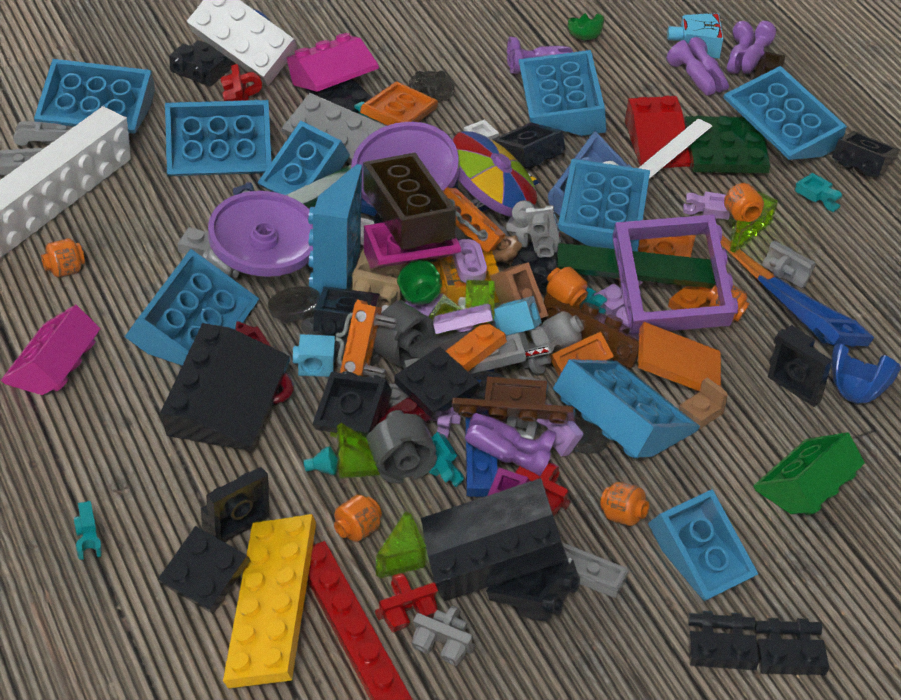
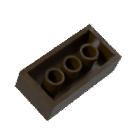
M416 152L363 162V190L401 250L455 239L456 209Z

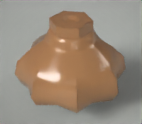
M505 235L495 250H492L495 261L506 262L508 265H511L521 250L522 244L516 235Z

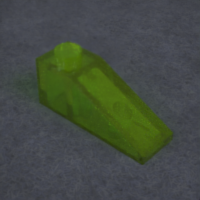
M758 192L764 201L761 215L752 222L732 219L730 251L735 253L772 223L778 204L777 200Z

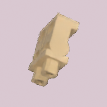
M363 248L356 268L352 273V290L380 293L379 307L385 304L390 306L397 300L402 301L403 295L397 283V277L402 268L409 263L371 269Z

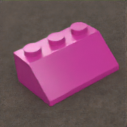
M350 33L339 34L332 41H319L315 43L316 47L310 49H297L294 51L295 54L286 57L292 84L316 92L379 69L378 63L362 39L351 36Z
M384 222L364 225V254L371 269L405 264L417 260L450 257L461 252V246L456 236L455 239L446 240L442 243H432L417 246L413 249L401 250Z
M75 304L43 323L2 377L1 381L6 385L39 395H44L53 389L55 391L60 390L69 380L66 377L68 373L75 370L81 364V355L91 349L96 343L94 337L101 328Z

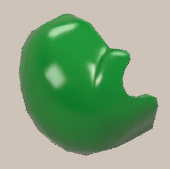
M585 13L580 18H569L568 31L572 36L581 40L590 41L596 39L602 32L605 17L601 14H596L594 19H589Z
M425 260L412 261L402 268L397 277V283L404 299L412 305L430 304L439 297L442 279L435 265Z

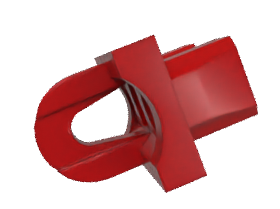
M238 64L231 66L232 74L221 77L224 101H247L249 96L258 93L262 89L261 77L254 72L241 75ZM248 82H254L253 85L247 86Z
M549 463L541 476L521 466L518 467L515 473L528 477L530 481L542 479L553 516H555L560 508L565 510L571 503L567 499L569 490L556 484L560 474L558 465Z
M403 573L393 575L391 587L394 596L379 601V609L375 610L378 621L385 619L391 632L394 633L409 626L410 621L406 614L408 610L415 608L416 613L433 619L436 610H438L435 601L438 589L435 582L411 590Z

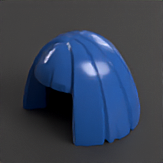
M837 344L834 346L832 353L833 381L839 394L849 402L862 404L875 400L889 388L900 372V364L886 355L880 357L878 365L864 364L863 361L847 355L849 348L845 345Z

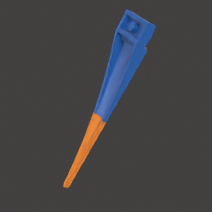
M722 235L721 245L823 344L828 342L834 346L843 344L851 347L870 345L874 337L856 320L827 307L774 276V274L758 264Z

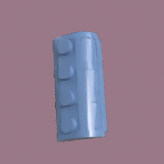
M596 131L592 133L574 158L599 163L613 161L619 166L631 167L630 164L627 165ZM570 165L548 193L549 204L554 206V210L559 216Z

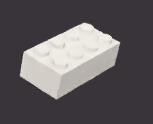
M203 0L186 21L194 34L247 72H254L259 75L262 83L267 86L270 85L287 63L286 57L293 55L294 51L298 49L293 37L241 0Z

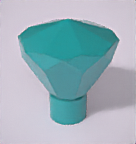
M331 446L323 448L314 458L304 460L306 472L317 470L329 475H334L337 472L338 458Z

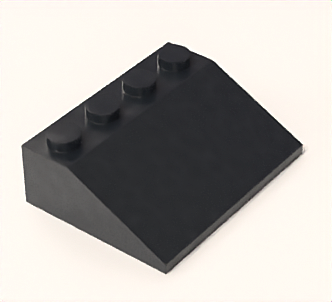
M202 323L160 412L166 435L252 451L289 365L290 356L230 327Z
M541 478L421 518L433 578L444 601L568 560Z

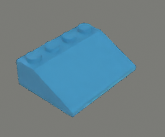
M591 50L519 59L530 122L581 136L592 135L594 131L597 133L606 132L605 106Z
M52 59L34 121L76 126L103 106L127 117L128 133L135 134L148 113L154 96L155 85L152 71Z
M781 66L725 93L723 96L733 108L789 160L816 158L827 155L835 150L838 139L843 137L847 126Z
M269 100L165 103L167 176L264 173L271 164Z
M572 159L558 222L559 230L587 246L614 249L612 236L615 223L643 220L650 170ZM630 240L632 251H638L639 240Z
M356 164L318 196L315 207H310L308 223L313 224V229L310 230L308 244L313 246V251H310L309 267L313 268V272L310 273L309 288H313V300H319L323 287L348 290L351 288L352 273L356 268L361 249L362 165Z
M190 249L125 335V338L149 355L183 365L202 323L230 327L235 330L236 322H244L259 298L194 250Z
M569 359L553 387V390L561 396L562 402L578 409L584 420L596 424L602 429V434L606 438L617 441L624 447L623 451L627 455L636 459L639 457H653L697 432L700 428V425L618 361Z

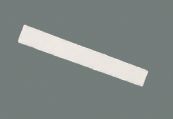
M697 119L639 168L650 170V179L710 129L712 125Z

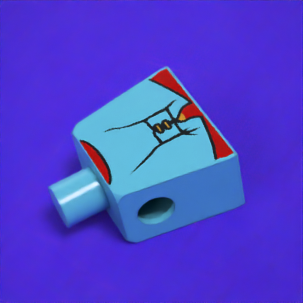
M718 13L682 16L681 27L668 26V41L685 40L688 44L691 38L699 37L707 44V54L713 58L720 59L723 34Z

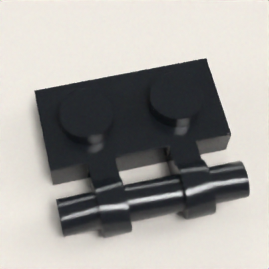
M702 611L701 614L689 613L688 626L700 627L701 632L690 631L689 633L690 666L757 670L759 660L756 635L743 634V630H755V617H743L742 613H731L730 616L713 615L712 611ZM713 628L730 629V633H715Z
M779 618L755 621V634H767L768 638L758 639L757 641L760 674L827 675L829 663L824 640H811L810 635L822 634L821 622H809L808 618H797L796 621H780ZM780 634L796 635L797 639H781Z

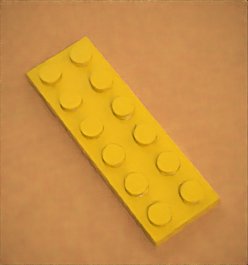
M312 514L252 523L246 554L250 561L243 570L223 682L228 689L292 681L316 529V520Z

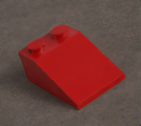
M677 96L628 98L625 125L639 166H641L685 130L683 111ZM688 147L663 168L690 167L691 161Z

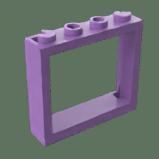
M715 215L615 223L612 238L630 334H639V328L643 322L667 331L731 325L734 315L738 313V303L736 298H732V275L727 273L726 270L727 252L726 249L721 247L722 229L720 225L716 224ZM705 234L721 306L644 312L630 240Z

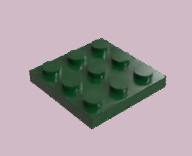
M685 116V129L697 119L712 125L710 129L688 146L693 172L769 173L770 161L764 136L744 117Z

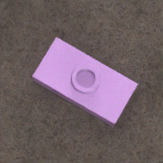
M487 303L437 315L433 321L435 333L438 334L457 329V332H465L473 329L476 324L493 321L491 306Z

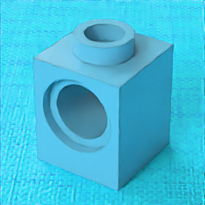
M534 296L507 302L494 309L493 319L496 328L504 332L506 336L535 329L542 323Z
M300 334L299 346L293 347V363L298 364V376L329 377L330 373L334 372L335 336Z

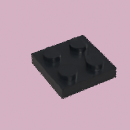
M353 78L318 92L308 91V94H314L356 113H359V111L354 108V105L361 101L367 102L372 98Z
M440 346L394 375V383L432 419H435L452 407V398H467L479 390V382Z
M195 526L159 576L158 581L165 587L213 614L250 559L243 552Z

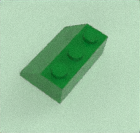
M849 432L808 438L756 482L753 487L755 491L790 514L805 513V515H811L822 508L821 504L827 498L836 495L842 484L856 477V471L865 462Z

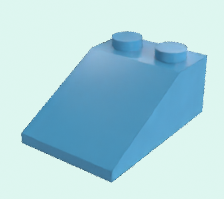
M300 120L258 181V184L271 192L287 195L341 170L350 154L340 139Z
M713 489L660 513L648 523L662 552L703 601L758 575L755 566Z

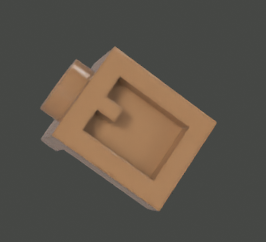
M706 378L702 381L700 392L681 403L679 410L700 425L699 429L724 414L728 393L721 386Z

